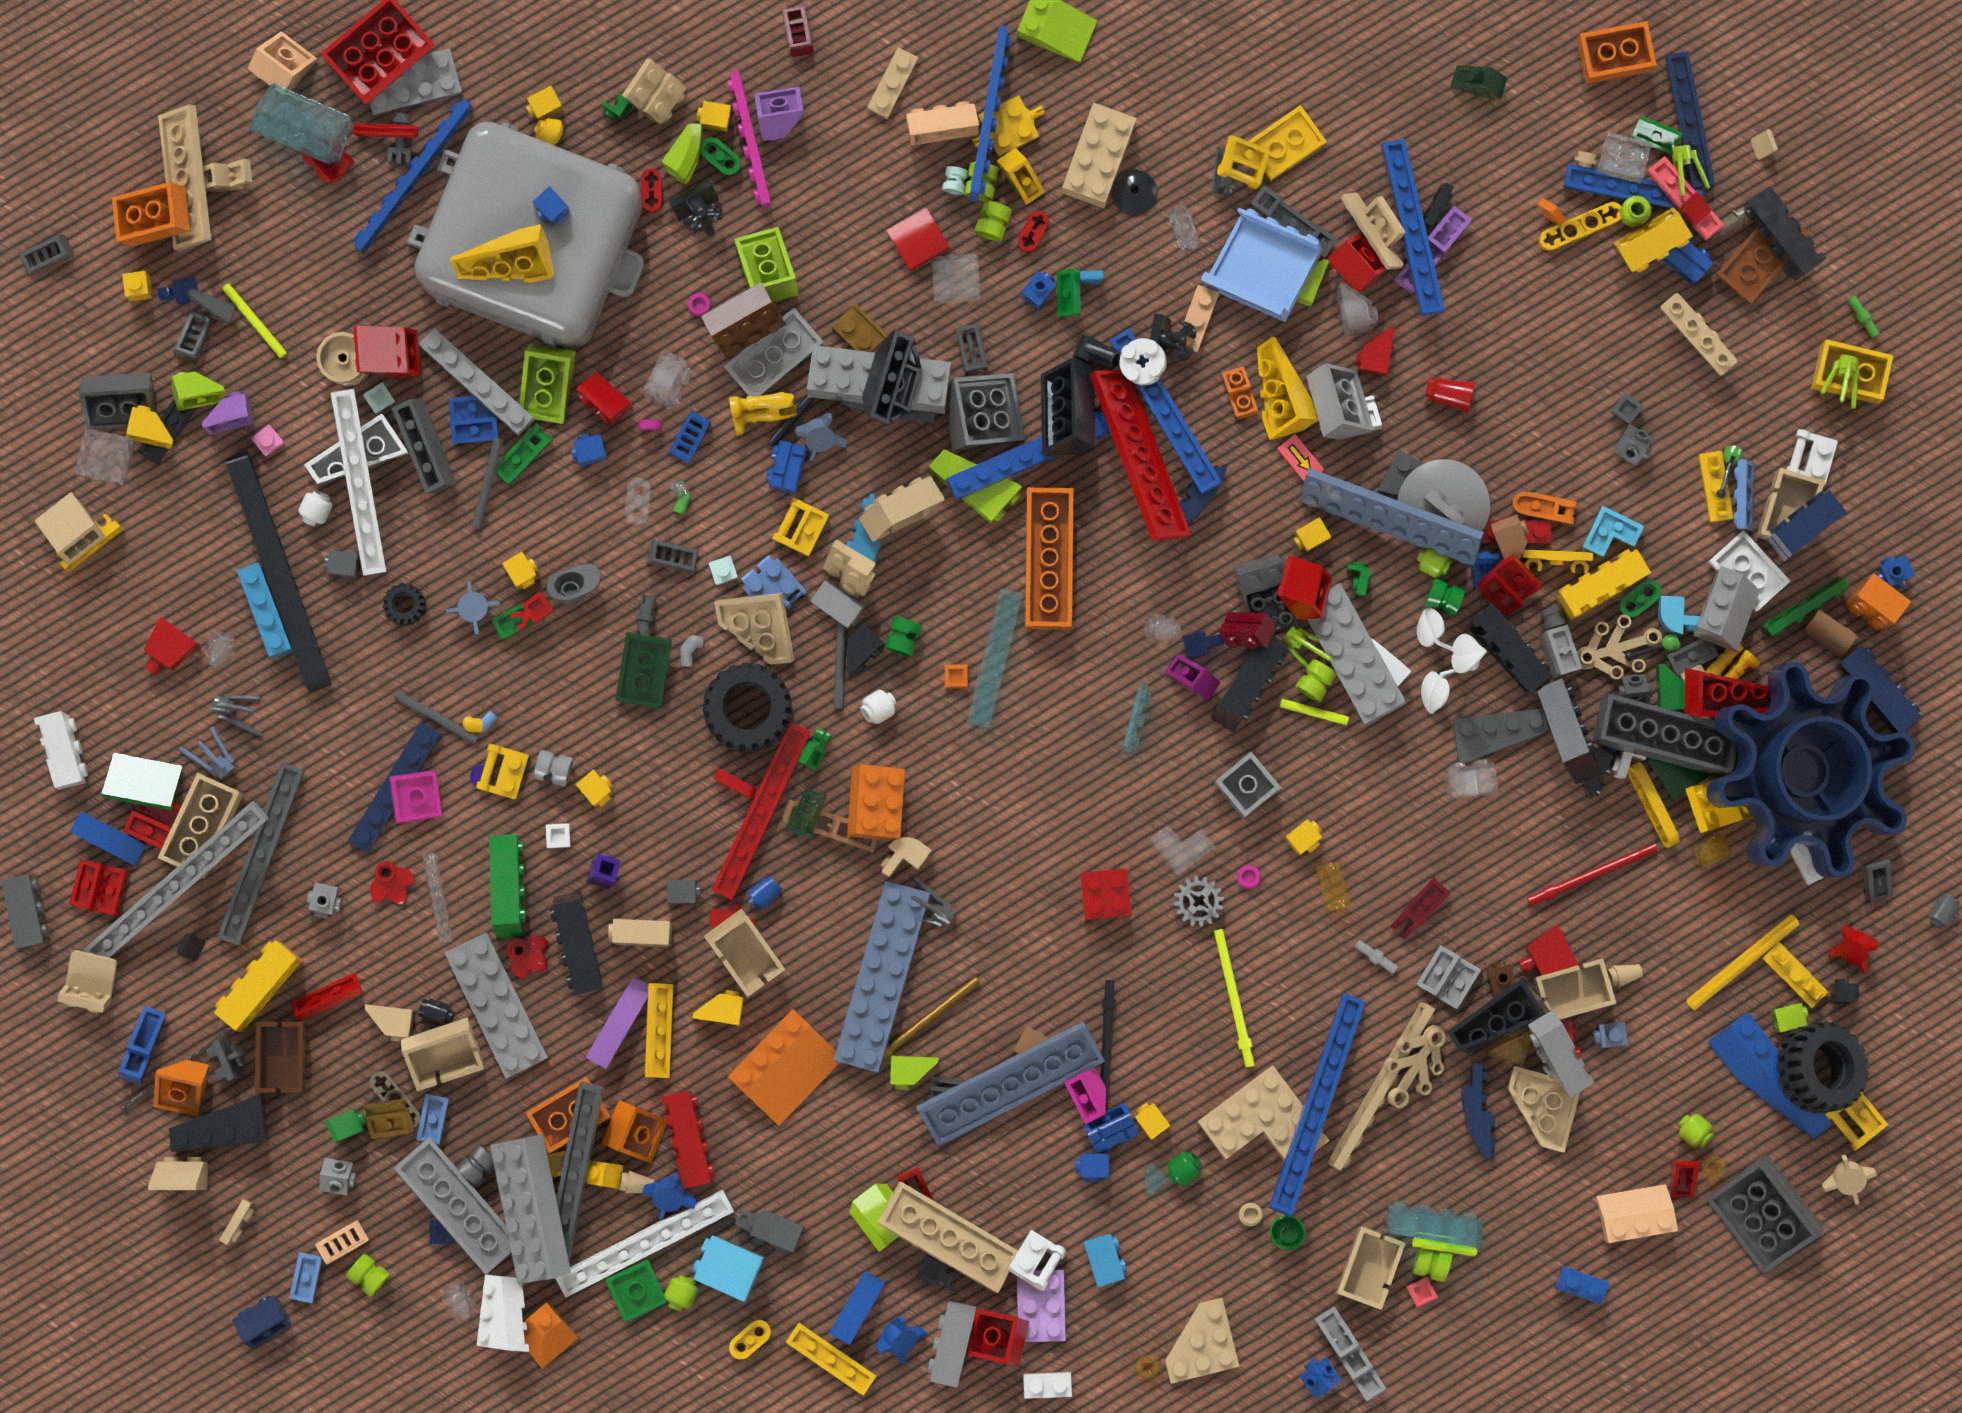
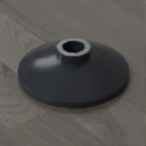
M1128 170L1120 174L1114 181L1112 199L1120 211L1129 215H1140L1149 211L1155 204L1157 186L1149 174L1140 170ZM1132 187H1137L1139 193L1132 194L1130 190Z

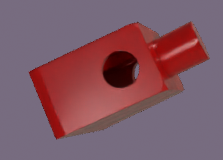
M160 617L144 647V651L152 656L145 669L155 676L163 665L174 671L200 644Z
M1559 925L1552 927L1526 946L1525 949L1529 956L1518 961L1523 974L1536 969L1539 976L1578 965Z

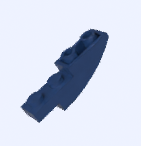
M1225 464L1220 468L1218 465L1214 466V470L1220 480L1223 481L1227 467ZM1193 481L1187 485L1189 489L1186 490L1185 494L1189 500L1186 501L1184 498L1179 503L1188 525L1209 505L1220 485L1204 495H1201Z
M1473 1063L1471 1064L1470 1087H1461L1463 1114L1469 1134L1477 1150L1483 1158H1491V1154L1495 1152V1140L1491 1139V1130H1495V1116H1491V1111H1482V1106H1486V1092H1482V1083H1486L1487 1072L1486 1069H1483V1064Z

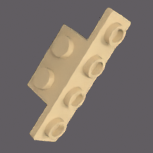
M1358 193L1343 194L1341 199L1346 209L1353 216L1358 228L1364 233L1369 245L1380 258L1382 265L1387 270L1401 268L1404 264L1393 246L1406 232L1383 196L1376 197L1366 207Z
M1675 293L1661 305L1660 309L1720 376L1737 363L1738 360L1721 342L1720 336L1714 330H1710L1705 324L1704 318L1699 313H1695L1678 293Z

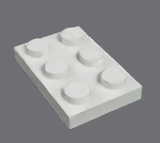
M1744 530L1708 561L1717 572L1721 566L1744 574L1760 590L1753 608L1755 613L1790 582Z

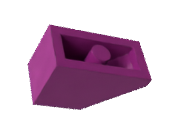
M1180 654L1176 655L1165 671L1168 676L1206 701L1210 699L1221 684L1207 669Z

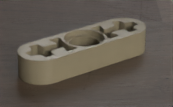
M382 1071L374 1073L370 1078V1086L383 1102L389 1101L390 1096L394 1093L400 1094L402 1099H406L405 1106L407 1103L410 1106L406 1109H409L410 1114H416L414 1118L416 1122L413 1126L414 1128L418 1127L421 1113L388 1073ZM378 1076L380 1078L386 1077L385 1084L388 1088H391L392 1085L395 1087L385 1097L382 1093L386 1092V1090L382 1086L376 1087L375 1085L378 1082L376 1079Z

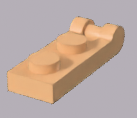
M1200 285L1196 288L1185 318V322L1191 323L1197 331L1195 339L1187 337L1186 346L1194 349V352L1199 350L1219 296V292Z

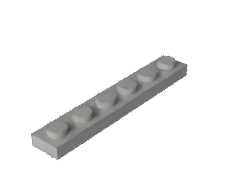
M435 328L419 343V347L517 436L534 421V417Z

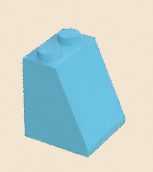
M714 1235L711 1236V1239L706 1238L701 1248V1251L705 1252L702 1260H696L691 1272L695 1274L694 1280L743 1302L747 1301L765 1257Z

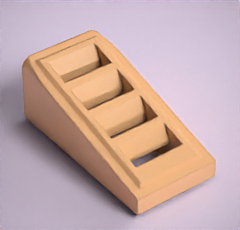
M356 1220L316 1243L315 1246L328 1265L368 1242L369 1238L359 1221ZM353 1228L360 1238L357 1242L350 1232ZM344 1233L352 1244L349 1247L342 1237ZM337 1238L343 1248L342 1251L338 1250L333 1241ZM327 1243L330 1245L335 1255L330 1256L328 1250L325 1247Z

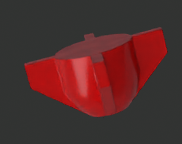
M1844 925L1841 929L1843 939L1838 946L1830 949L1828 957L1841 956L1846 962L1858 965L1861 973L1865 974L1868 970L1867 958L1871 951L1878 949L1880 944L1865 932Z

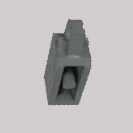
M766 1210L759 1212L758 1215L740 1211L735 1223L750 1232V1235L754 1236V1242L766 1246L767 1242L776 1245L774 1250L788 1255L789 1251H795L804 1225Z

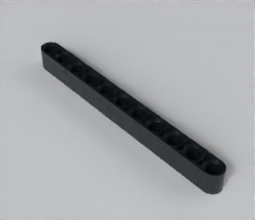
M245 451L225 458L228 471L309 693L331 686L330 676L249 453Z

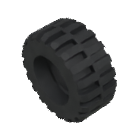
M749 662L737 666L734 664L729 666V669L719 672L714 681L712 680L708 685L709 688L705 692L703 705L705 722L716 740L732 751L736 750L746 754L747 752H761L765 748L769 749L775 742L780 741L790 724L793 712L790 693L781 677L776 675L770 668L767 669L757 663L755 665L749 664ZM755 687L761 690L769 700V715L766 721L755 729H740L733 725L727 717L726 704L728 698L739 688Z
M1819 1022L1798 1027L1797 1030H1793L1788 1034V1038L1783 1040L1781 1044L1783 1049L1779 1050L1777 1055L1779 1063L1776 1064V1071H1779L1780 1077H1777L1779 1084H1782L1784 1087L1782 1091L1786 1097L1790 1096L1792 1104L1799 1106L1805 1112L1821 1114L1848 1108L1853 1105V1102L1858 1101L1861 1097L1860 1092H1863L1867 1085L1865 1079H1868L1869 1071H1866V1065L1869 1064L1868 1058L1864 1056L1866 1051L1863 1045H1859V1039L1855 1034H1850V1029L1835 1022ZM1818 1048L1825 1053L1831 1065V1080L1827 1087L1821 1084L1814 1071V1055Z

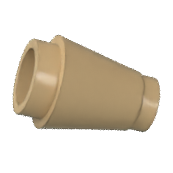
M1639 964L1612 965L1611 968L1606 969L1611 986L1616 988L1643 976Z
M629 1170L627 1173L622 1172L619 1191H624V1194L642 1193L644 1185L654 1183V1179Z

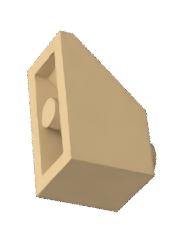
M365 1004L366 1012L384 1035L391 1036L390 1041L401 1042V1039L412 1035L414 1010Z

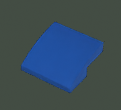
M474 396L448 398L452 444L494 440V437L499 438L497 417Z

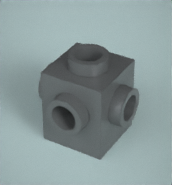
M1629 424L1613 452L1620 455L1625 461L1637 466L1641 458L1646 460L1653 448L1649 447L1653 438L1645 431Z
M1645 674L1622 676V686H1618V696L1650 704V697L1653 696L1652 685L1647 683Z

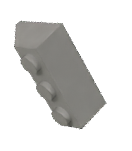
M1325 363L1306 376L1323 437L1342 440L1374 431L1357 370Z
M1721 566L1715 574L1693 636L1737 653L1760 590L1744 574Z

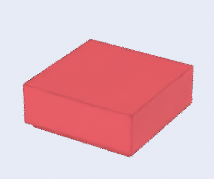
M1428 1276L1406 1286L1416 1308L1438 1298Z

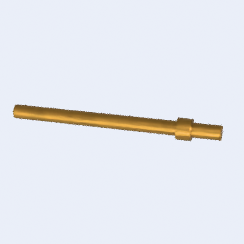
M976 977L972 978L889 1043L884 1059L887 1061L894 1055V1051L979 986L981 983Z

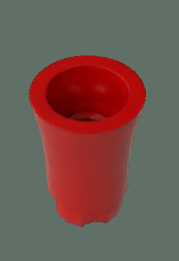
M1429 377L1424 399L1469 413L1475 382Z

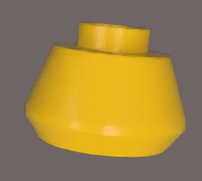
M545 118L543 121H538L534 132H536L537 139L555 146L563 133L564 126L561 120Z

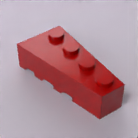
M1685 668L1684 714L1696 717L1716 716L1720 709L1739 704L1749 706L1758 713H1765L1769 708L1771 702L1769 686Z
M689 1090L662 1096V1103L666 1107L667 1124L672 1133L673 1148L677 1154L676 1161L683 1189L712 1183L711 1178L715 1177L712 1163H707L706 1155L710 1154L707 1140L702 1141L701 1132L705 1130L702 1118H697L695 1109L699 1108L697 1096L692 1095Z

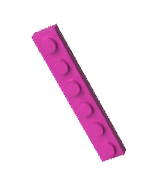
M739 71L731 72V80H728L727 83L730 94L735 93L736 102H732L735 116L740 115L742 122L738 124L740 137L746 138L747 145L743 146L746 160L751 159L752 167L748 168L751 182L756 181L758 188L753 190L756 203H761L762 209L770 208L769 193Z

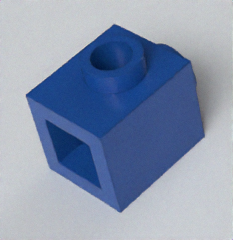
M550 186L532 201L534 207L538 210L536 215L544 224L549 222L552 226L556 223L560 225L569 216L567 214L570 212L568 205Z
M1037 271L1021 291V297L1040 310L1056 289L1055 279L1046 272L1042 274Z
M584 434L578 436V440L573 441L575 448L571 449L574 462L579 461L581 467L608 460L600 434L595 436Z
M1080 1154V1159H1075V1172L1080 1173V1177L1085 1178V1182H1099V1178H1109V1154Z

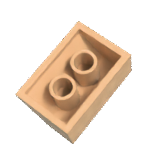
M967 101L956 103V106L948 108L946 105H938L933 107V110L924 111L922 108L913 109L910 113L906 114L911 146L979 135V123L975 104H969Z
M1666 1184L1596 1196L1605 1243L1678 1231L1674 1207Z

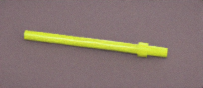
M1223 929L1215 930L1214 934L1239 1037L1237 1041L1239 1050H1242L1245 1067L1255 1066L1251 1047H1253L1251 1038H1248Z

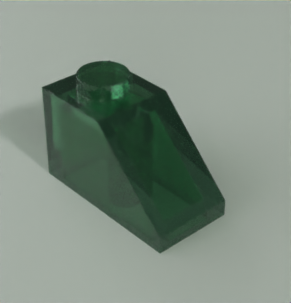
M1457 65L1450 87L1482 98L1501 99L1508 78L1492 67Z

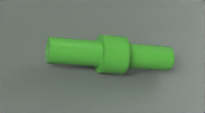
M1856 295L1849 298L1848 302L1857 314L1855 317L1858 322L1864 325L1871 338L1879 335V331L1870 319L1872 316L1869 311L1863 308Z

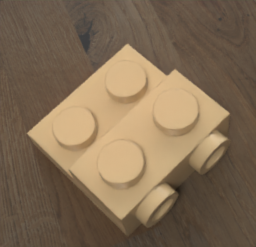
M647 58L622 96L651 121L662 124L671 118V110L674 105L684 99V91L687 87L672 74L663 70L653 60Z
M836 540L830 549L823 569L829 575L841 580L838 588L842 589L845 594L858 599L860 595L864 597L871 586L870 583L875 577L873 569L876 563Z

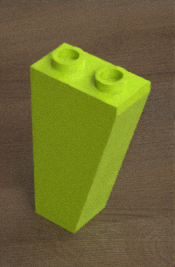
M943 450L930 464L929 471L949 487L946 482L948 477L977 464ZM1005 479L962 498V500L992 524L994 521L999 522L1007 512L1004 509L1010 503L1014 505L1020 499L1022 487L1016 482Z

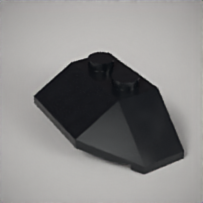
M893 330L875 353L862 395L867 417L889 425L910 413L922 372L919 354L915 347V338L898 330Z

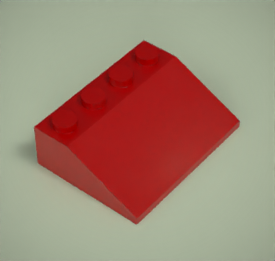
M382 0L320 54L339 78L367 105L436 45L396 0Z

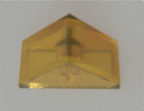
M1530 1030L1488 1051L1487 1054L1489 1057L1517 1066H1523L1531 1042L1529 1035L1532 1033Z

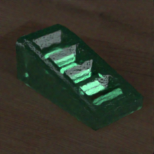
M806 789L789 819L785 831L812 839L827 795ZM815 798L817 800L815 801V803L810 802V799ZM808 806L812 807L810 811H807Z

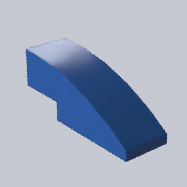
M80 811L69 831L134 866L137 865L147 845Z
M144 1006L119 1068V1078L142 1085L155 1052L167 1015L166 1013Z
M865 1271L829 1334L850 1345L885 1282Z

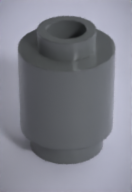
M1944 893L1942 897L1937 899L1928 914V918L1931 919L1929 923L1941 930L1943 927L1948 928L1959 910L1960 902Z

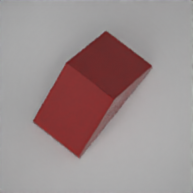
M1671 1161V1198H1694L1700 1162Z
M919 1167L897 1176L899 1182H903L933 1200Z

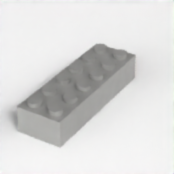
M813 345L807 384L808 397L864 404L862 395L875 353ZM919 358L922 372L911 409L945 414L951 362Z
M543 1134L490 1145L518 1284L553 1279L571 1274Z

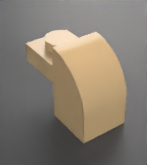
M241 159L230 164L211 163L203 166L206 191H235L243 189L245 184L252 182L249 159Z
M904 837L897 839L888 846V849L894 855H888L881 864L883 867L881 872L890 878L902 860L919 870L932 850L914 838Z

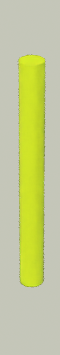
M229 283L223 286L222 290L278 357L280 359L287 354L285 349Z

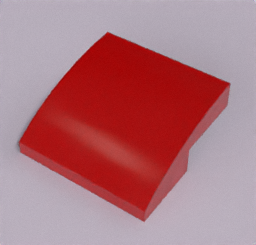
M926 208L886 230L910 272L950 250L947 241Z
M1512 554L1493 568L1477 584V589L1506 617L1521 608L1523 600L1542 589V585L1529 569Z
M174 801L171 810L136 804L135 809L130 813L123 832L162 849L182 804Z
M81 859L69 905L118 916L130 871Z

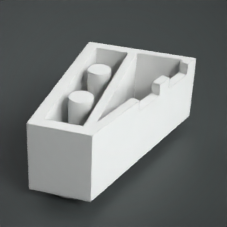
M62 711L34 718L35 725H40L42 734L40 741L41 745L45 746L48 758L46 761L54 788L61 790L86 783L85 777L88 776L85 763H81L79 754H82V747L79 740L76 741L74 732L77 731L74 718L70 719V716Z
M485 1275L477 1346L529 1352V1344H525L524 1331L527 1330V1324L522 1319V1309L525 1308L522 1283L518 1284L517 1278Z

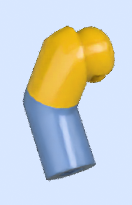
M489 711L482 719L472 718L471 716L465 717L462 725L468 732L483 733L498 717L492 711Z

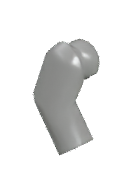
M691 635L681 645V667L693 666L692 653L696 648H702L704 644L701 636Z

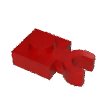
M540 591L521 604L525 609L523 612H514L510 618L514 620L517 617H521L523 622L517 628L522 630L527 626L530 619L536 624L553 613L554 610Z

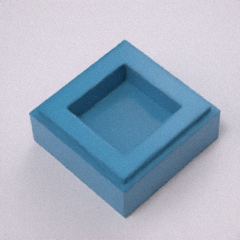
M1103 270L1080 271V283L1102 284Z

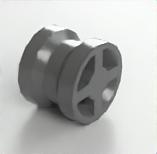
M1562 606L1552 607L1539 612L1540 617L1545 622L1544 630L1567 624L1566 619L1561 614Z

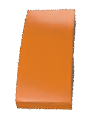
M1244 366L1223 372L1222 377L1236 420L1258 414V408Z

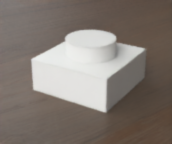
M569 823L546 825L547 849L571 847Z

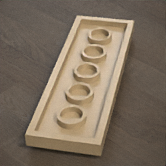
M186 105L158 116L166 183L172 182L186 188L190 232L172 236L173 249L179 251L211 240L196 105Z
M898 1182L877 1222L878 1225L994 1293H999L1009 1273L1007 1269L1018 1250L903 1182Z

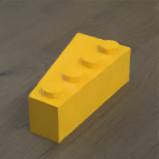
M1627 549L1617 556L1619 560L1612 564L1610 561H1607L1597 567L1598 572L1592 575L1588 572L1578 578L1579 582L1573 586L1568 584L1558 590L1559 595L1555 600L1559 606H1562V611L1569 622L1651 574L1637 549L1633 552Z

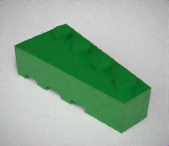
M517 834L489 836L491 925L496 939L524 937L526 912L525 908H523L522 900H525V887L522 886L521 878L525 877L524 864L520 863V856H524L523 842H519Z

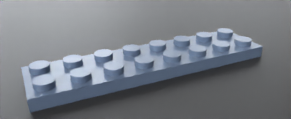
M1311 468L1308 469L1305 476L1300 502L1310 507L1327 511L1332 515L1343 517L1353 523L1370 527L1375 531L1389 534L1396 539L1408 541L1418 547L1433 548L1440 555H1448L1461 563L1474 566L1484 532Z
M885 881L834 1061L880 1073L927 910L926 907L912 900L911 896L914 895L929 903L930 893Z
M1083 1021L916 1106L917 1111L936 1144L940 1146L1105 1062Z

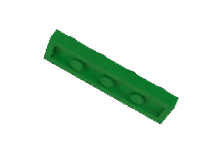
M1834 578L1761 626L1762 630L1770 636L1781 635L1790 624L1801 622L1810 611H1817L1824 607V602L1830 598L1835 599L1844 594V589L1849 587L1845 578Z

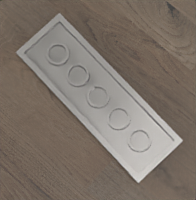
M1339 583L1330 588L1322 619L1307 620L1325 653L1332 658L1330 661L1364 724L1367 726L1407 702L1342 584Z
M486 932L445 952L448 962L505 1078H510L548 1059L543 1045L488 933Z
M430 1137L426 1138L393 1167L395 1172L485 1275L511 1253L507 1227Z

